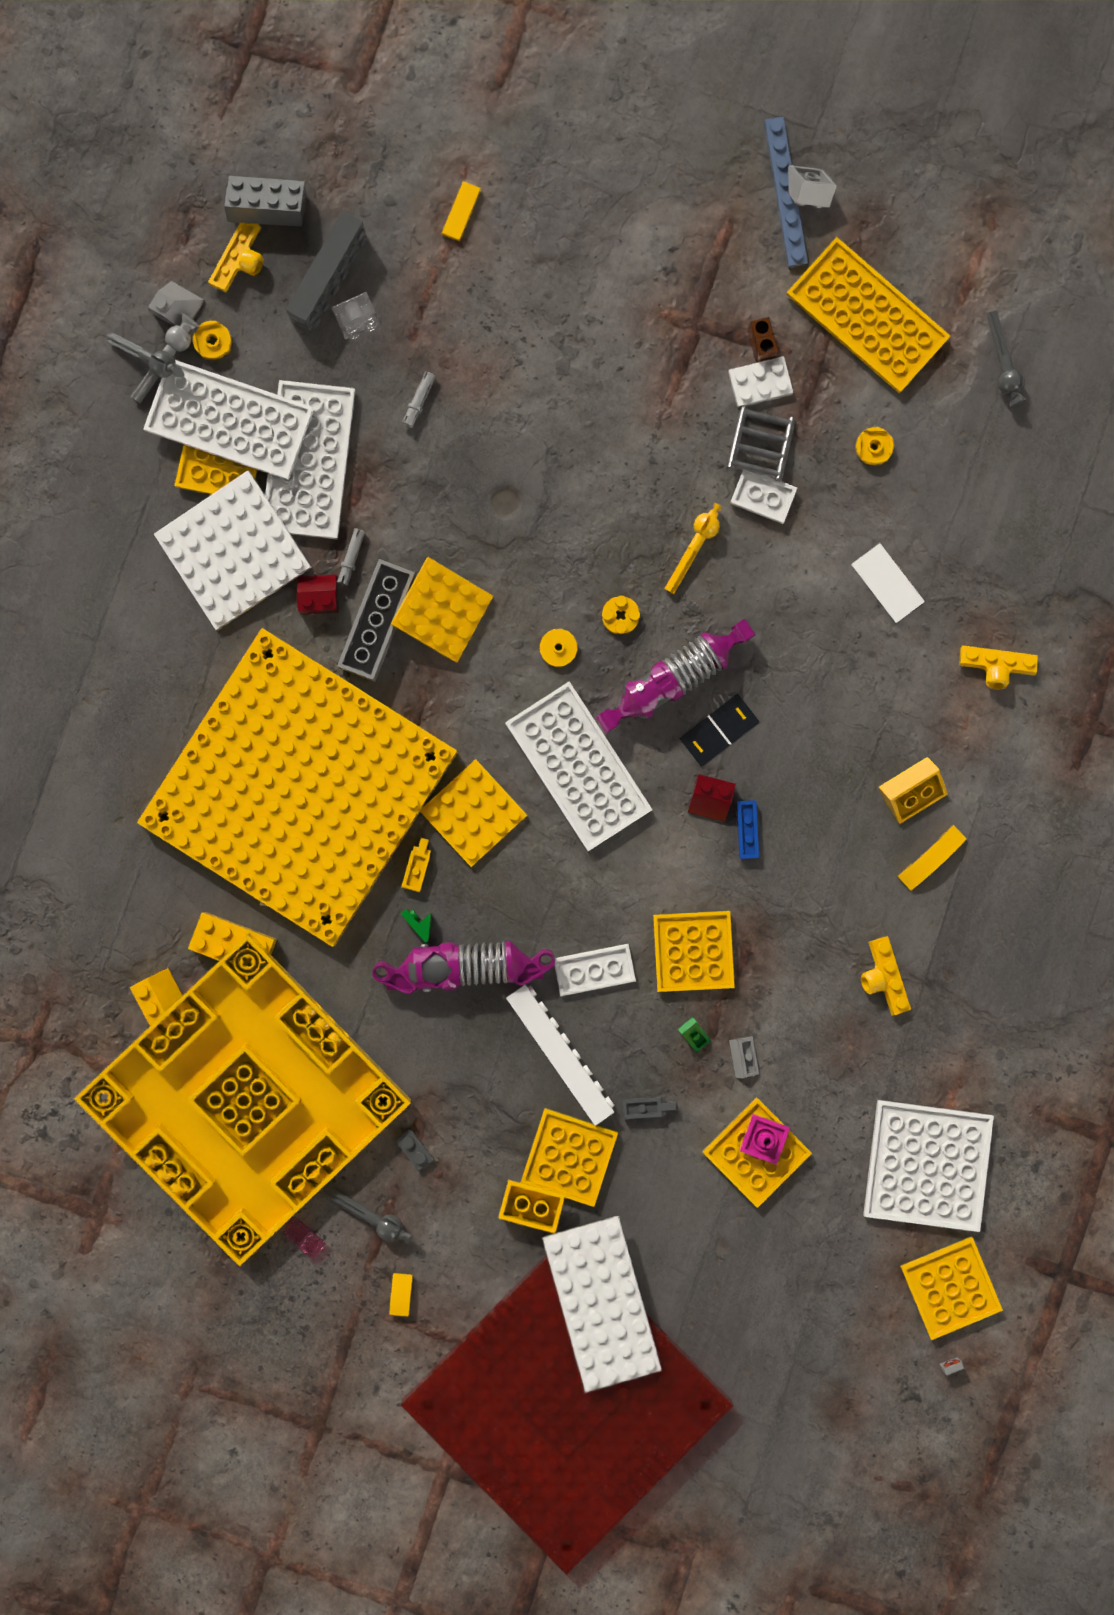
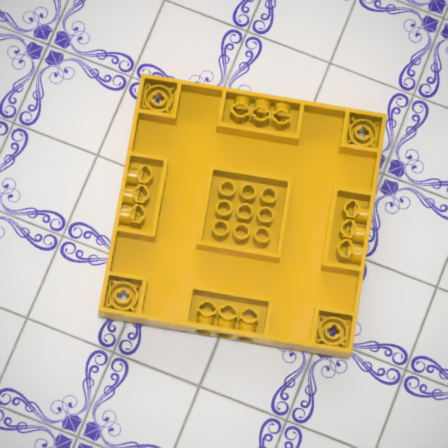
M261 628L137 823L334 947L458 751ZM272 651L271 654L273 655V657L267 658L265 656V653H270ZM432 752L435 753L434 757L436 759L428 762L426 755L432 754ZM167 813H168V815H167V816L169 817L168 821H166V820L162 821V820H163V818L161 817L162 814H167ZM330 915V920H332V923H327L325 925V920H323V917H327Z
M250 933L74 1098L239 1266L411 1103V1099ZM245 956H246L247 958H248V957H251V958H252V961H251V964H252V965H250V964L245 965V964H244V961H245V958H244V957H245ZM104 1093H107L109 1096L107 1097V1099L103 1100L101 1098L102 1095H104ZM379 1097H387V1103H379ZM239 1232H240V1233L244 1232V1233H245V1237L243 1238V1236H242L241 1238H239V1237H238Z

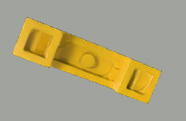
M954 825L940 836V839L913 864H910L897 876L910 891L932 874L966 840L965 836Z

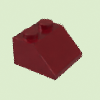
M337 574L298 577L297 607L301 615L339 613Z
M698 774L688 813L725 822L736 784Z

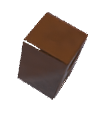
M770 318L751 321L748 335L756 362L777 358L778 348ZM765 323L769 326V329L765 334H759L755 326ZM764 339H769L773 342V349L770 352H764L760 348V343Z

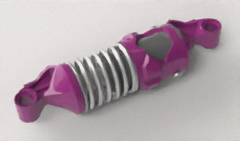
M743 619L731 628L732 632L727 636H716L703 632L698 638H695V643L699 650L692 642H689V647L693 654L686 646H683V651L687 658L680 650H677V657L671 654V659L665 658V660L659 661L651 668V672L639 680L629 681L624 684L622 701L618 708L614 710L608 708L595 717L604 733L606 734L619 725V721L623 718L638 717L648 720L653 717V711L665 703L680 699L686 695V690L692 691V686L698 687V682L704 683V678L710 679V674L716 675V670L722 671L727 668L730 648L739 643L743 644L756 635L747 620ZM710 663L712 670L707 666V664ZM704 667L706 674L701 670V668Z
M512 941L503 942L502 945L498 942L496 944V951L494 944L491 942L489 944V952L486 943L482 944L481 949L478 943L475 944L474 949L471 944L465 948L463 944L455 945L453 942L441 943L439 946L433 947L423 944L420 948H413L404 962L397 968L386 961L377 962L373 968L372 975L376 981L387 986V991L399 990L407 994H411L416 990L430 992L431 989L442 988L444 991L456 990L457 987L464 986L465 982L470 986L471 980H474V984L477 985L480 978L481 983L484 985L485 971L488 973L490 984L493 983V971H495L496 982H500V970H502L503 982L507 983L509 981V983L522 986L531 980L544 979L543 973L553 967L555 957L550 949H542L534 957L530 958ZM548 955L551 957V961L543 963L541 957ZM382 967L387 971V974L379 975L377 969Z

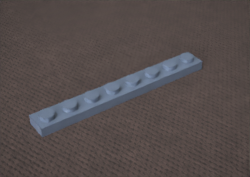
M784 117L765 119L764 125L788 269L807 266L808 261L799 207L789 196L788 167L791 165Z

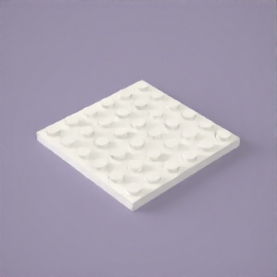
M246 471L154 533L156 539L215 630L221 629L312 568L250 471Z
M877 1100L863 1216L980 1232L994 1116Z

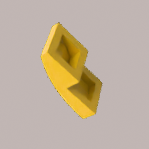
M393 1273L389 1315L409 1317L413 1275Z

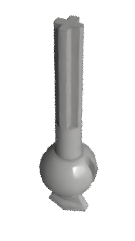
M182 314L181 325L172 326L167 330L165 334L167 345L163 351H167L174 356L176 351L182 352L186 350L191 343L189 332L199 327V325L193 319ZM149 370L131 398L141 404L158 379V376H155Z

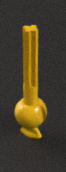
M717 503L713 504L714 508L709 513H702L695 519L693 525L696 534L664 588L668 592L675 594L704 541L711 539L719 532L720 522L717 517L719 515L718 511L722 510L723 507Z

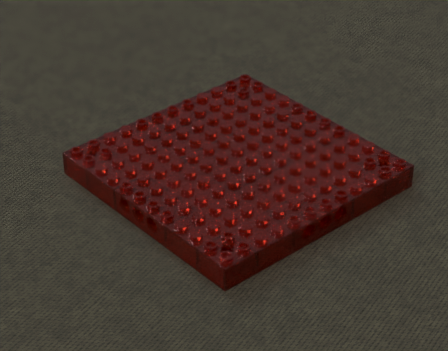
M546 1254L402 1399L401 1406L567 1575L733 1407V1403L715 1382L647 1314L646 1317L661 1371L585 1392L549 1259ZM430 1400L433 1401V1402H432V1405H431V1404L425 1405L426 1401H428V1402H429ZM702 1401H704V1402H707V1401H708L709 1405H708V1406H706V1405H703V1406H702V1403H701V1402H702ZM563 1542H565V1543L570 1542V1546L567 1545V1544L564 1546V1545H563Z

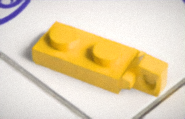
M421 838L419 847L414 846L413 850H411L402 888L421 892L431 856V850H427L428 839Z

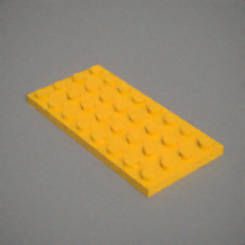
M838 237L831 242L786 293L792 301L899 394L950 338L946 331Z

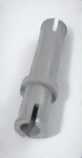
M425 371L413 400L407 406L408 410L402 421V424L406 427L413 428L418 415L422 412L424 401L436 379V376L430 372Z
M357 528L353 530L345 560L341 563L342 569L337 583L340 585L349 586L352 572L356 568L355 562L366 533L363 530H360V532Z

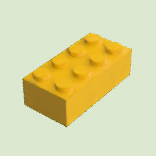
M202 912L188 949L220 961L248 933L270 954L273 952L277 939L210 913ZM245 956V957H244V958H245L244 964H245V965H248V964L252 965V964H251L252 958H251V957H248V958H247V957Z

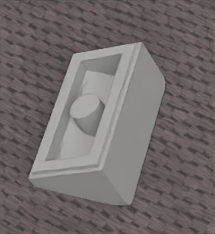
M753 1036L730 1040L736 1078L759 1075Z

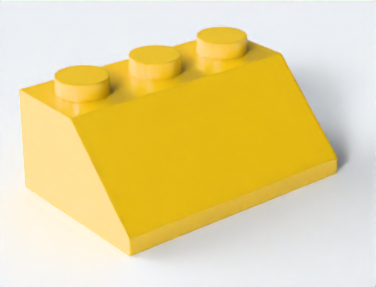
M928 757L879 786L885 803L899 824L948 795L940 770Z
M169 968L130 987L150 1026L183 996Z
M508 1180L499 1219L555 1233L565 1195Z

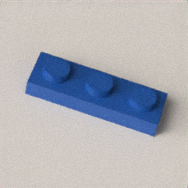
M756 800L737 801L739 859L759 858Z

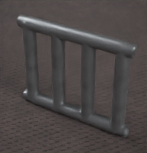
M741 406L727 469L733 470L736 468L773 477L775 481L781 482L796 419L793 417L785 419L748 410L747 406ZM748 417L785 426V436L744 427L745 419ZM744 434L783 444L781 453L740 444L741 436ZM741 451L779 461L777 470L736 461L737 453Z

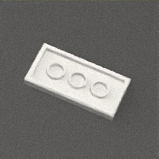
M629 944L555 958L554 966L560 996L636 982Z

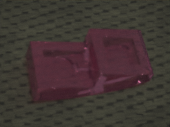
M296 1217L293 1218L283 1231L285 1237L298 1245V1248L312 1259L326 1245L317 1234Z

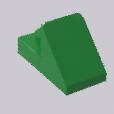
M405 909L401 915L421 939L427 943L430 940L432 913L419 922L418 919L420 917L413 909L411 911Z
M693 1017L678 1029L696 1053L711 1042V1039Z

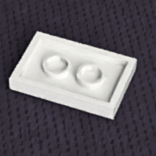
M784 356L728 371L737 408L793 394Z
M743 470L730 504L783 524L797 487L782 481L777 482L769 476Z

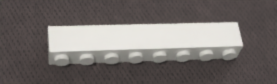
M524 984L507 996L506 999L596 1126L614 1113L612 1108L615 1105L609 1097L605 1098L601 1092L604 1089L598 1081L594 1082L590 1077L592 1072L588 1066H582L579 1061L581 1056L576 1049L571 1050L568 1046L570 1043L565 1033H559L557 1030L559 1025L553 1017H548L546 1014L548 1009L542 1001L538 1003L535 998L537 993L532 986L527 987Z

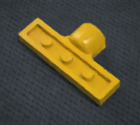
M239 223L208 281L210 286L227 293L239 271L252 276L257 275L261 271L264 259L260 253L251 250V246L261 229L259 224Z
M962 645L960 648L959 666L984 669L986 671V685L991 689L1001 690L1008 686L1010 673L1035 676L1037 673L1038 655Z
M884 936L869 941L875 968L861 975V985L864 991L868 994L883 991L891 1016L911 1010L889 937Z

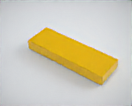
M464 181L462 182L443 228L442 235L460 242L481 188Z

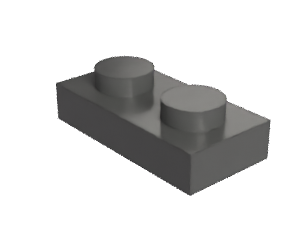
M411 1128L395 1139L417 1171L434 1160Z

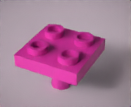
M752 1114L740 1151L777 1165L790 1127Z

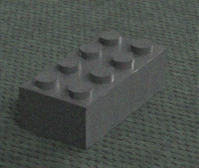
M229 176L224 203L227 222L303 227L307 201L305 181Z

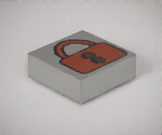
M958 1357L940 1363L941 1370L945 1375H950L964 1369Z

